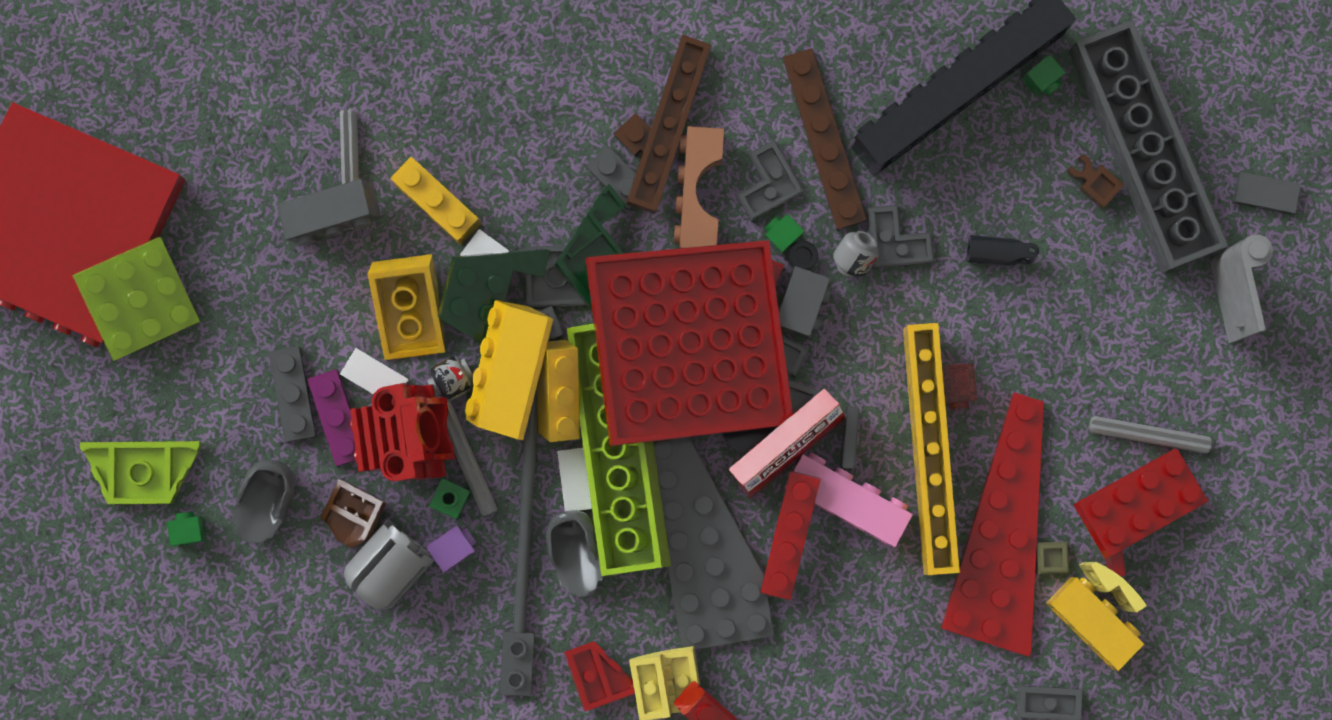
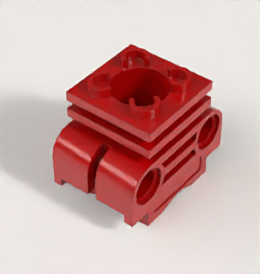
M405 383L385 386L379 388L374 393L372 406L350 409V428L355 442L354 458L358 464L359 472L381 471L384 477L390 481L429 480L446 477L444 461L455 459V454L447 429L449 414L447 398H435L434 384L406 385Z

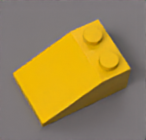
M433 254L372 262L368 271V279L384 360L444 353L446 349L442 319L437 317L440 308V297Z

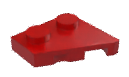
M595 641L564 652L585 712L635 694L633 680Z

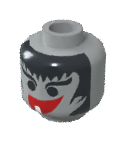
M864 231L850 232L844 236L834 251L833 257L840 273L847 277L865 276L879 257V250L876 240L870 234Z
M451 356L431 367L430 373L432 378L427 382L428 384H434L435 397L442 395V397L447 398V401H452L472 390L473 373L465 358L460 360L457 356Z

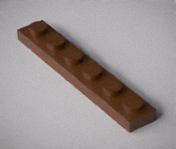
M682 35L626 201L627 205L652 214L656 213L711 44Z
M811 48L784 56L783 63L836 230L866 222L864 210L813 50Z

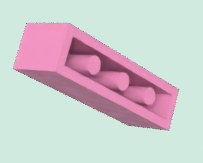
M811 452L808 457L802 454L793 471L821 478L815 506L886 545L896 547L913 515L906 511L908 508L907 504L893 497L890 501L880 497L881 490L866 482L863 487L852 481L854 477L852 474L838 467L836 471L824 466L827 461Z

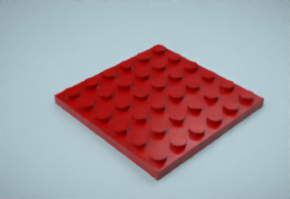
M769 240L586 258L610 446L779 427L793 415Z

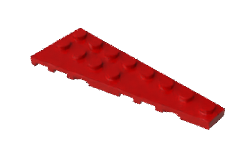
M1014 392L961 559L960 573H957L941 629L1030 657L1032 648L1044 402Z

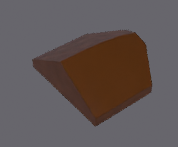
M338 479L321 518L328 524L337 541L353 548L366 543L370 539L386 502L376 495Z

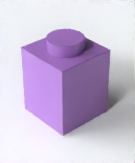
M456 525L426 546V548L443 573H447L475 553L472 546L477 542L467 528L461 531Z

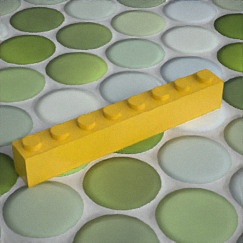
M938 323L907 325L903 329L923 575L960 573Z

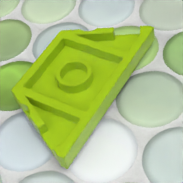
M200 441L80 442V449L85 453L91 465L92 474L95 480L99 482L101 492L107 504L110 505L173 504L202 447V442Z

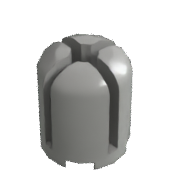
M390 519L385 521L345 566L343 573L347 586L352 591H357V596L365 603L379 610L393 608L435 561L429 557L430 554L417 541L410 538L403 531L400 532L396 528L398 525Z

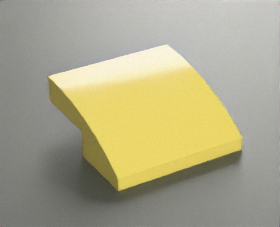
M1082 562L1079 564L1096 591L1111 592L1123 611L1137 613L1147 606L1139 594L1122 577L1106 566L1097 562Z
M694 646L655 652L629 660L639 720L671 717L672 713H680L679 709L674 705L675 700L691 682L696 681L700 685Z

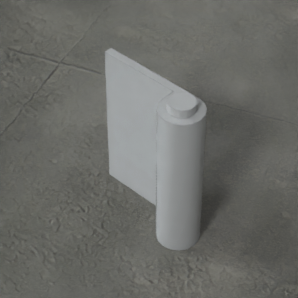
M1251 235L1218 253L1211 263L1229 343L1237 342L1266 330L1252 270L1266 264L1273 254L1271 242L1262 235Z

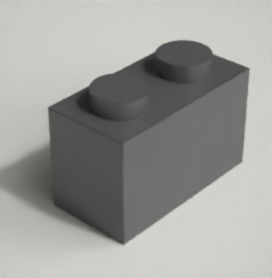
M797 266L794 267L779 309L781 330L809 339L811 332L818 333L823 318L818 315L821 304H828L833 289L828 286L830 278Z

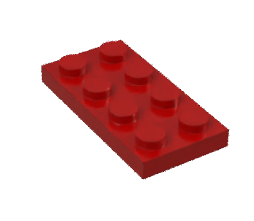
M1175 448L1073 505L1104 559H1107L1209 501L1178 449Z

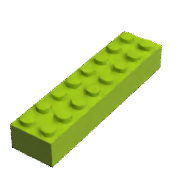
M594 323L567 328L568 341L578 348L579 420L601 576L671 566L654 443L652 441L610 446Z

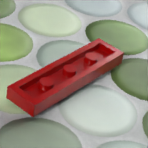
M790 470L760 593L791 600L821 478Z

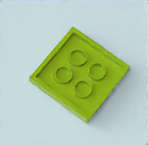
M161 237L72 275L113 361L200 322Z

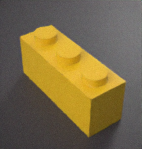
M412 156L390 178L401 192L460 246L481 225L479 218Z
M566 340L548 341L537 383L538 433L549 442L580 439L578 348Z
M1070 577L1045 604L1112 670L1119 671L1144 645L1138 638L1141 633L1128 621L1124 624L1116 616L1118 610L1109 601L1104 599L1101 602L1093 594L1096 589L1089 581L1083 577L1080 580L1077 577Z

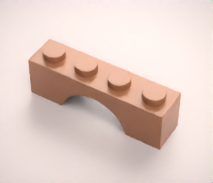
M687 126V135H681L680 153L686 155L685 165H679L678 183H682L684 186L683 195H677L676 213L682 214L681 226L675 225L674 244H680V248L717 245L718 219L706 213L700 206L696 196V186L706 171L722 164L724 129Z

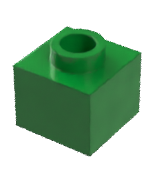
M1049 54L1028 71L1022 80L1038 98L1044 92L1049 96L1062 85L1059 80L1066 72Z
M788 214L782 219L776 216L765 227L767 233L764 240H769L770 246L782 256L803 236L804 230Z
M442 478L429 507L459 520L472 492ZM447 493H452L455 496V501L450 505L444 502V496Z
M194 511L175 514L176 520L167 521L170 546H182L207 541L204 517L195 516Z

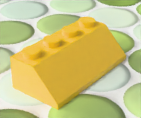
M495 300L494 306L488 314L489 326L486 338L482 340L480 346L481 359L479 367L473 374L474 387L472 395L465 407L466 420L479 428L523 440L553 318L529 306Z

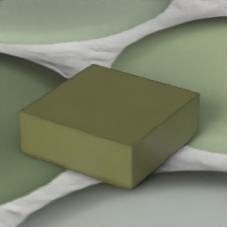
M1068 542L1037 543V574L1069 573Z

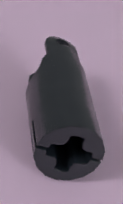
M970 235L967 243L966 258L967 262L1010 266L1031 264L1040 251L1036 244L1024 243L1012 238ZM1033 248L1035 252H1030L1029 249Z

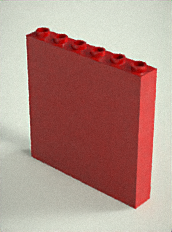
M12 102L0 126V306L12 311L15 310L16 306L27 311L24 316L39 323H42L44 318L54 322L53 329L69 336L72 330L82 334L80 341L98 348L100 343L105 344L72 275L160 237L186 179L178 173Z

